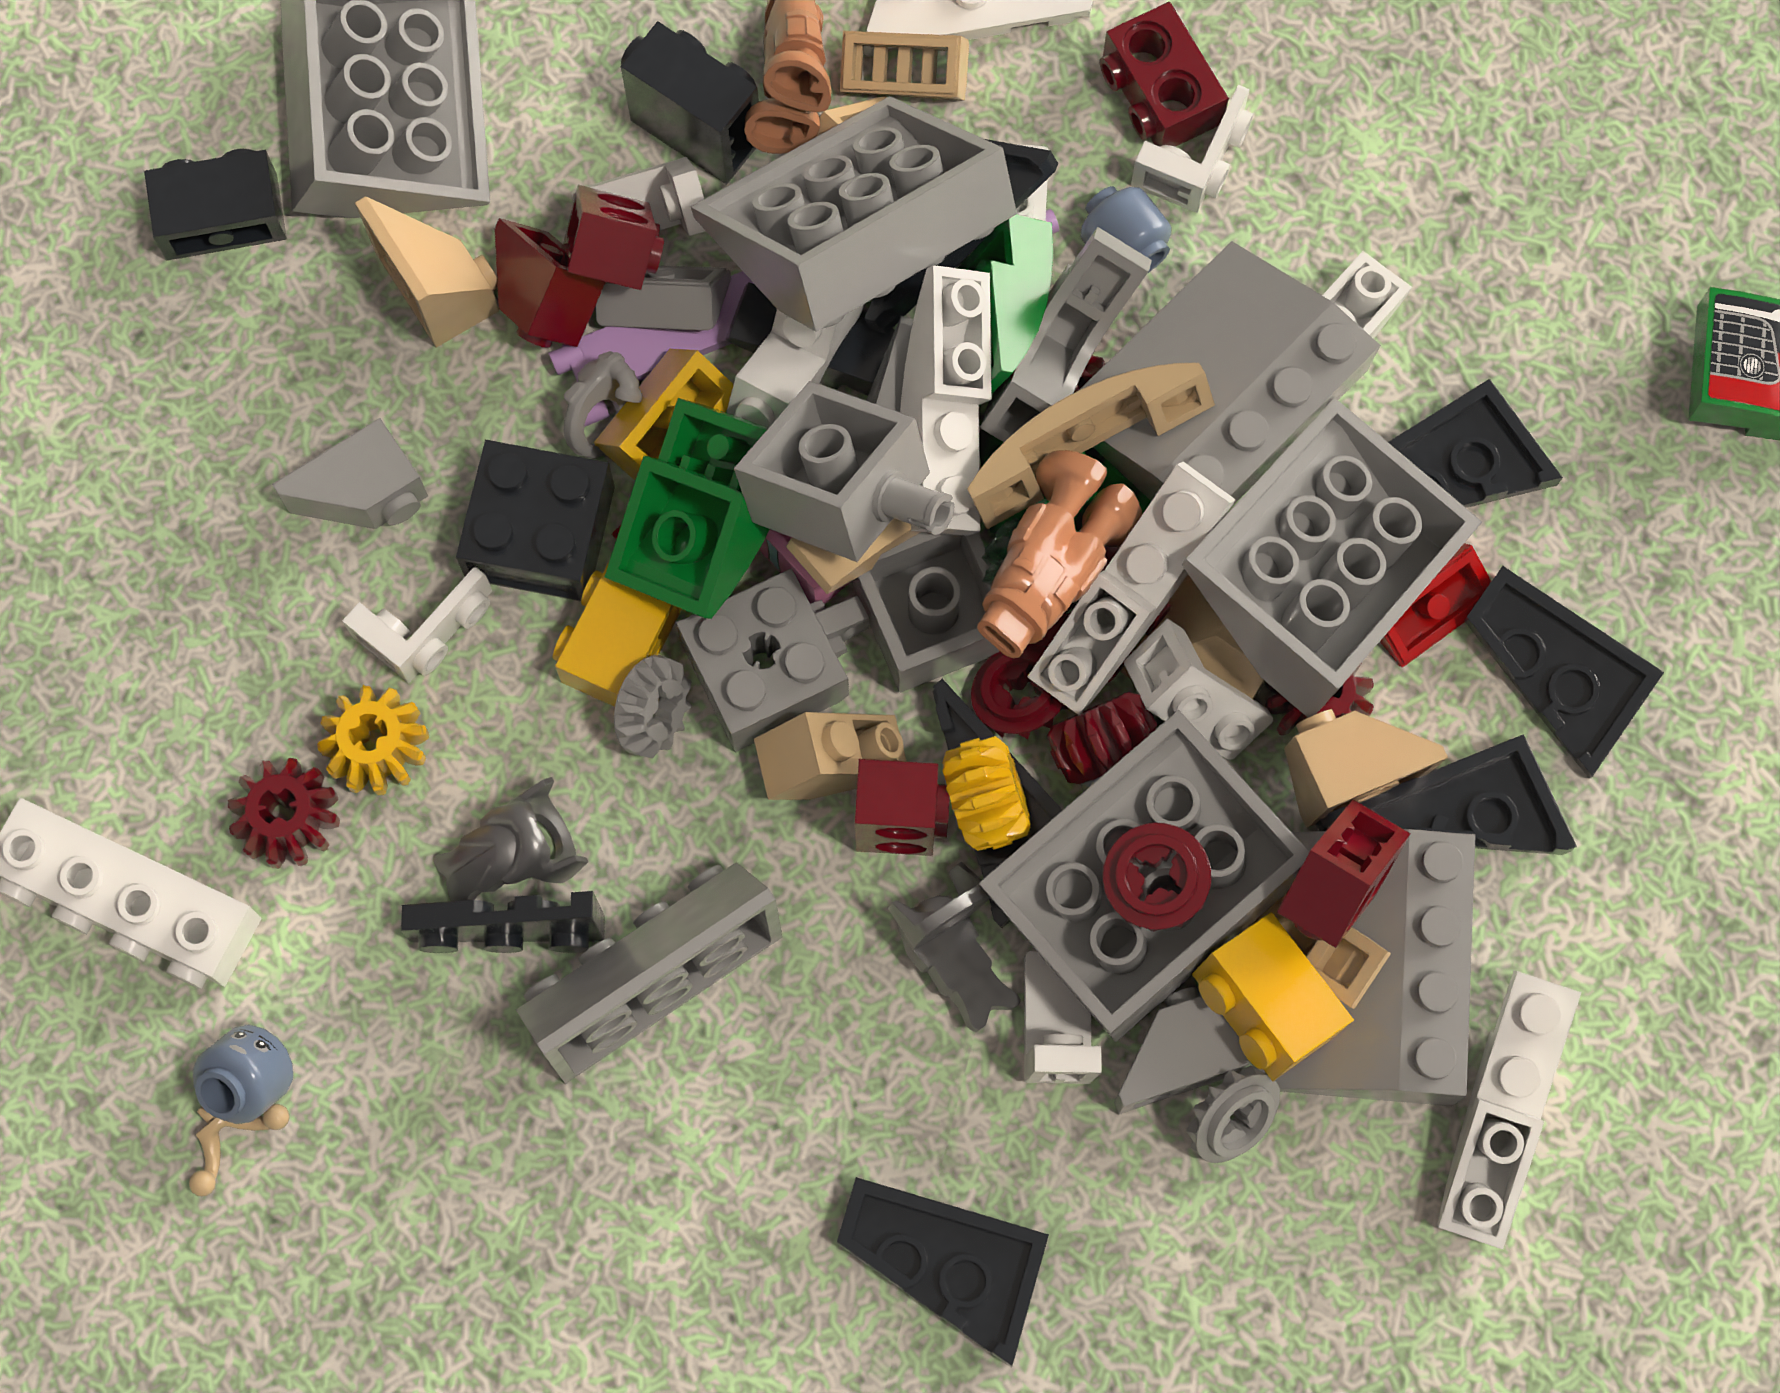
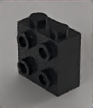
M657 21L645 37L637 36L632 40L621 59L620 67L630 120L727 185L756 149L747 140L744 131L747 111L759 102L756 83L751 75L739 65L732 62L724 65L707 54L702 43L690 33L684 30H678L675 33Z

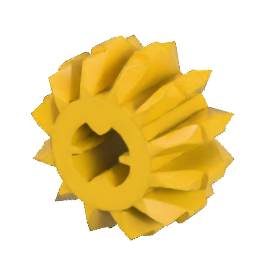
M363 685L359 692L360 703L353 705L349 698L344 695H338L336 703L343 713L342 716H322L320 723L331 735L318 741L317 747L322 756L331 758L326 766V770L333 779L347 776L346 786L354 793H359L370 779L374 792L377 795L384 796L388 788L387 776L393 774L398 783L403 786L408 785L411 779L403 767L404 763L415 766L425 763L426 756L416 745L428 740L429 732L425 725L415 723L420 715V711L414 702L400 705V695L397 690L390 687L383 692L377 701L372 688ZM379 729L383 736L377 738V749L367 751L363 743L369 741L370 731Z
M994 736L980 740V738L960 743V747L946 751L942 762L944 767L942 771L946 780V789L950 795L952 810L955 813L958 827L962 830L965 842L979 851L991 847L998 849L1013 844L1014 840L1027 836L1031 825L1029 820L1030 814L1026 805V797L1023 793L1020 777L1018 776L1014 759L1011 758L1008 746L998 737Z

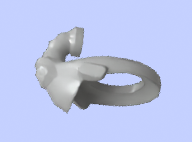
M609 351L600 354L598 359L587 363L578 372V382L565 392L564 399L568 402V408L564 418L563 433L567 445L575 454L587 458H597L606 455L595 444H589L586 440L584 426L588 413L597 403L607 399L613 402L616 414L626 402H641L642 393L639 389V381L636 378L635 371L630 369L625 362V358L618 352L613 353Z

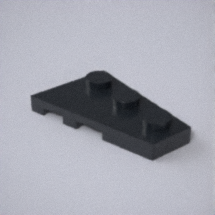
M1490 379L1388 442L1465 508L1554 487L1563 478Z
M1503 565L1464 620L1589 779L1594 776L1664 674L1662 670Z
M593 891L571 892V906H560L557 902L543 900V897L539 895L515 896L514 901L508 902L507 910L494 911V904L481 900L402 905L401 932L410 942H419L418 950L427 953L458 951V942H484V950L494 953L523 951V942H549V950L579 953L589 949V942L604 940L605 915Z
M856 1177L837 1239V1245L1012 1368L1049 1234Z

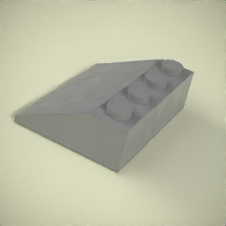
M280 0L293 212L360 218L355 202L365 196L401 213L485 206L490 203L475 0Z
M891 96L691 206L694 219L780 312L815 332L839 323L846 314L871 299L887 295L895 288V285L922 269L938 265L944 260L946 255L972 240L989 235L994 230V227L1017 214L1003 147Z
M1231 241L1081 388L1083 389L1116 375L1151 366L1173 363H1199L1205 371L1215 406L1160 436H1157L1151 424L1145 418L1093 446V448L1150 501L1154 499L1175 466L1184 462L1236 500L1235 504L1334 397L1339 400L1368 371L1381 345L1334 302Z
M1334 397L1182 563V566L1260 677L1309 718L1315 715L1337 692L1482 521Z
M1178 710L979 884L1110 1037L1117 1042L1187 981L1212 952L1242 933L1289 891L1309 851L1181 711ZM1147 823H1167L1180 827L1199 841L1208 856L1212 877L1208 896L1203 909L1198 911L1181 927H1172L1153 932L1127 923L1115 911L1107 898L1103 884V869L1106 857L1114 843L1127 831ZM1173 853L1167 862L1163 861L1157 868L1150 867L1147 864L1143 866L1136 860L1133 864L1139 867L1140 873L1146 879V885L1143 889L1144 895L1140 900L1144 901L1148 894L1152 895L1158 888H1163L1168 892L1173 890L1177 894L1181 893L1169 876V871L1172 867L1171 861L1175 856Z
M1404 829L1411 833L1379 892L1352 926L1389 951L1391 955L1355 1009L1340 1001L1354 1021L1328 1043L1277 1078L1275 1081L1279 1086L1280 1092L1454 1106L1467 1096L1475 834ZM1326 831L1292 833L1310 852Z
M737 862L725 870L720 865L713 866L692 880L688 885L691 893L670 907L666 901H662L644 911L633 923L637 929L615 943L612 938H606L590 947L579 958L582 966L561 980L554 974L532 986L524 994L527 1002L516 1009L544 1056L565 1084L781 939L783 936L777 903L768 887Z

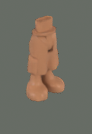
M815 0L767 1L763 35L764 95L769 99L754 104L747 111L744 121V131L747 140L762 152L771 154L788 153L817 137L820 129V118L817 112L828 110L831 103L830 78L823 67L826 62L821 37L823 12L819 5L815 3Z
M1057 450L1047 454L1042 459L1035 471V478L1042 495L1049 503H1038L1028 507L1017 528L1012 532L1007 548L1008 553L993 580L990 591L986 594L982 603L985 614L978 623L977 629L984 638L1008 657L1018 658L1028 644L1042 640L1047 630L1059 620L1071 603L1079 600L1088 592L1090 586L1107 563V559L1104 557L1106 553L1104 546L1121 547L1142 516V509L1134 492L1124 484H1113L1102 489L1093 498L1082 516V529L1080 532L1075 531L1074 517L1085 502L1098 490L1107 474L1106 467L1098 460L1076 451Z

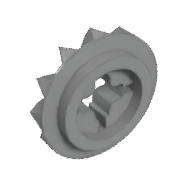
M653 655L641 660L625 678L615 704L614 728L620 745L627 752L653 759L659 750L671 749L675 732L685 731L682 719L684 713L692 708V705L686 700V695L691 689L692 681L683 676V664L665 656Z
M1250 1065L1240 1073L1230 1070L1226 1073L1222 1084L1216 1088L1209 1086L1208 1097L1205 1101L1194 1106L1193 1109L1197 1117L1190 1122L1186 1130L1192 1138L1191 1148L1204 1160L1211 1163H1221L1234 1159L1254 1147L1266 1134L1276 1115L1280 1101V1089L1277 1082H1272L1266 1072H1261ZM1234 1113L1236 1117L1232 1120L1230 1116Z

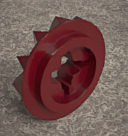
M1028 644L1018 658L1008 657L999 651L980 667L973 680L971 688L973 709L978 718L986 726L993 729L1002 739L1007 734H1018L1028 740L1031 731L1042 726L1051 729L1053 719L1060 710L1069 709L1028 678V675L1047 649L1044 646ZM1031 682V686L1039 697H1023L1019 704L1015 705L1014 699L1007 690H1023L1027 683Z
M1147 823L1127 831L1111 847L1103 869L1105 893L1115 911L1127 923L1153 932L1172 927H1181L1187 920L1203 909L1212 883L1209 859L1202 845L1189 832L1167 823ZM1173 853L1175 856L1171 861L1172 867L1170 868L1169 876L1181 893L1177 894L1173 890L1168 892L1163 888H1158L1152 895L1148 894L1144 901L1140 900L1144 895L1143 889L1146 885V879L1140 873L1139 867L1133 864L1136 860L1143 866L1147 864L1150 867L1157 868L1163 861L1167 862Z

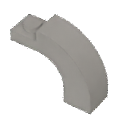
M1097 227L1071 265L1067 264L1050 290L1047 307L1035 339L1014 372L993 392L979 428L1005 442L1039 413L1073 394L1093 352L1110 325L1149 272L1152 260Z

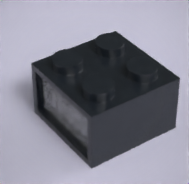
M485 439L456 554V559L464 577L476 567L486 575L489 584L581 601L585 586L596 570L615 489L609 462Z

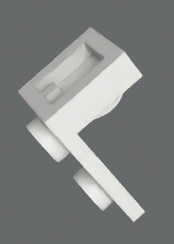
M1240 85L1237 86L1202 163L1191 160L1187 153L1177 147L1170 145L1159 147L1145 141L1135 161L1131 186L1140 187L1147 193L1198 213L1206 195L1217 198L1230 168V164L1222 161L1229 144L1240 148L1254 115L1245 110L1250 89Z
M687 157L586 186L648 202L654 222L660 224V230L682 224L689 236L705 232V229L694 219L691 206L704 200L697 171ZM577 189L573 190L571 193L573 202Z
M474 567L408 640L406 639L411 635L409 629L385 609H382L375 615L359 602L342 621L353 639L409 684L418 673L426 676L439 666L448 652V646L445 643L461 625L465 629H469L482 618L490 605L488 595L492 592L486 575Z
M1166 619L1123 662L1148 711L1166 721L1175 712L1180 710L1215 750L1228 760L1234 759L1273 722V717L1266 707L1206 670L1185 630L1169 619Z
M1029 951L1024 956L1025 1083L1090 1084L1102 1073L1101 1046H1091V1014L1037 951Z

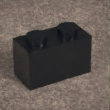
M234 149L226 152L222 157L196 162L188 159H177L165 163L162 168L144 171L153 238L166 261L287 240L278 177L266 149L259 151Z

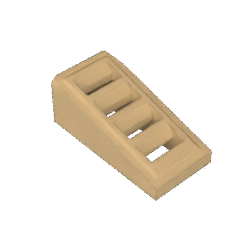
M843 31L840 92L965 100L969 40L957 35ZM864 46H874L872 81L862 80ZM889 47L898 48L896 82H887ZM913 49H923L921 83H911ZM938 51H947L946 84H936Z

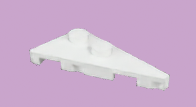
M876 0L866 32L957 35L972 40L1011 33V28L1042 22H1047L1048 26L1071 23L1079 17H1090L1093 0ZM864 46L863 55L874 56V46Z

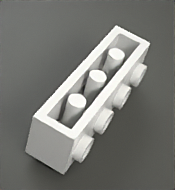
M21 797L0 832V893L27 907H31L36 897L56 906L51 916L52 918L86 935L92 924L114 934L109 942L110 946L142 962L145 961L149 952L171 961L166 970L168 974L198 989H202L207 979L223 987L226 986L262 919L250 906Z

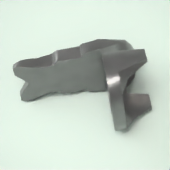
M553 777L541 780L512 799L507 805L492 808L480 820L479 828L461 837L458 847L451 852L435 855L433 862L437 871L446 877L450 901L475 900L482 892H495L504 884H516L531 877L548 883H564L575 876L588 863L586 857L576 855V849L570 832L549 797L554 784ZM537 821L545 826L554 840L556 847L554 859H550V848L541 829L537 826Z
M960 862L949 871L958 893L957 897L935 896L920 902L914 908H910L896 900L892 902L888 909L899 925L900 935L908 958L921 972H928L939 992L948 996L957 1006L966 1026L971 1031L977 1032L986 1026L991 1010H1012L1020 1004L1021 999L997 978L991 969L992 960L975 940L979 934L969 916L982 907L991 897L980 886L979 883L982 880L963 862Z

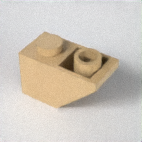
M805 712L754 738L768 800H811L857 789L859 759L907 762L903 740L899 733L895 715Z

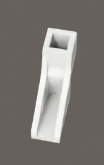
M863 305L846 314L839 323L831 327L822 328L817 332L777 309L771 333L735 377L727 413L769 428L809 381L816 384L820 383L838 347L860 318Z

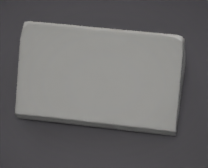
M659 266L656 274L646 272L641 290L606 282L596 303L597 322L602 326L708 331L715 326L731 280L730 270L713 267Z

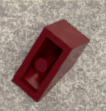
M499 218L494 229L499 310L518 326L517 335L534 345L550 348L554 341L578 347L606 282L567 272L564 245L549 232Z

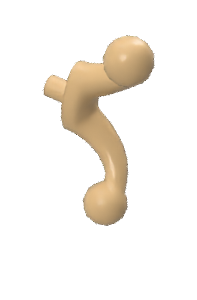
M273 1104L264 1112L263 1116H259L254 1121L234 1124L216 1118L206 1112L203 1107H200L196 1112L207 1124L195 1135L203 1149L205 1166L204 1170L197 1171L190 1177L189 1188L191 1192L196 1196L202 1197L211 1194L215 1189V1179L219 1171L221 1158L219 1131L223 1127L251 1131L280 1130L289 1122L290 1117L287 1108L280 1104Z

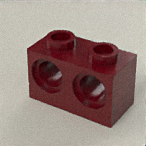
M1170 1L1106 31L1103 57L1099 60L1101 72L1106 83L1113 91L1120 89L1123 91L1131 105L1128 108L1131 123L1142 140L1151 138L1154 145L1159 147L1162 145L1176 147L1220 125L1227 109L1229 97ZM1145 52L1152 54L1157 60L1143 62L1136 59L1133 55ZM1175 100L1181 102L1187 108L1181 111H1172L1161 103Z
M578 185L563 242L567 272L641 290L646 272L656 274L664 246V238L659 237L660 224L654 222L650 204L637 199Z
M859 759L855 810L856 852L933 856L934 838L947 839L950 795L946 789L947 785L937 784V763Z
M1352 800L1310 850L1277 913L1292 921L1295 927L1307 937L1323 940L1336 948L1379 892L1411 833L1357 801Z

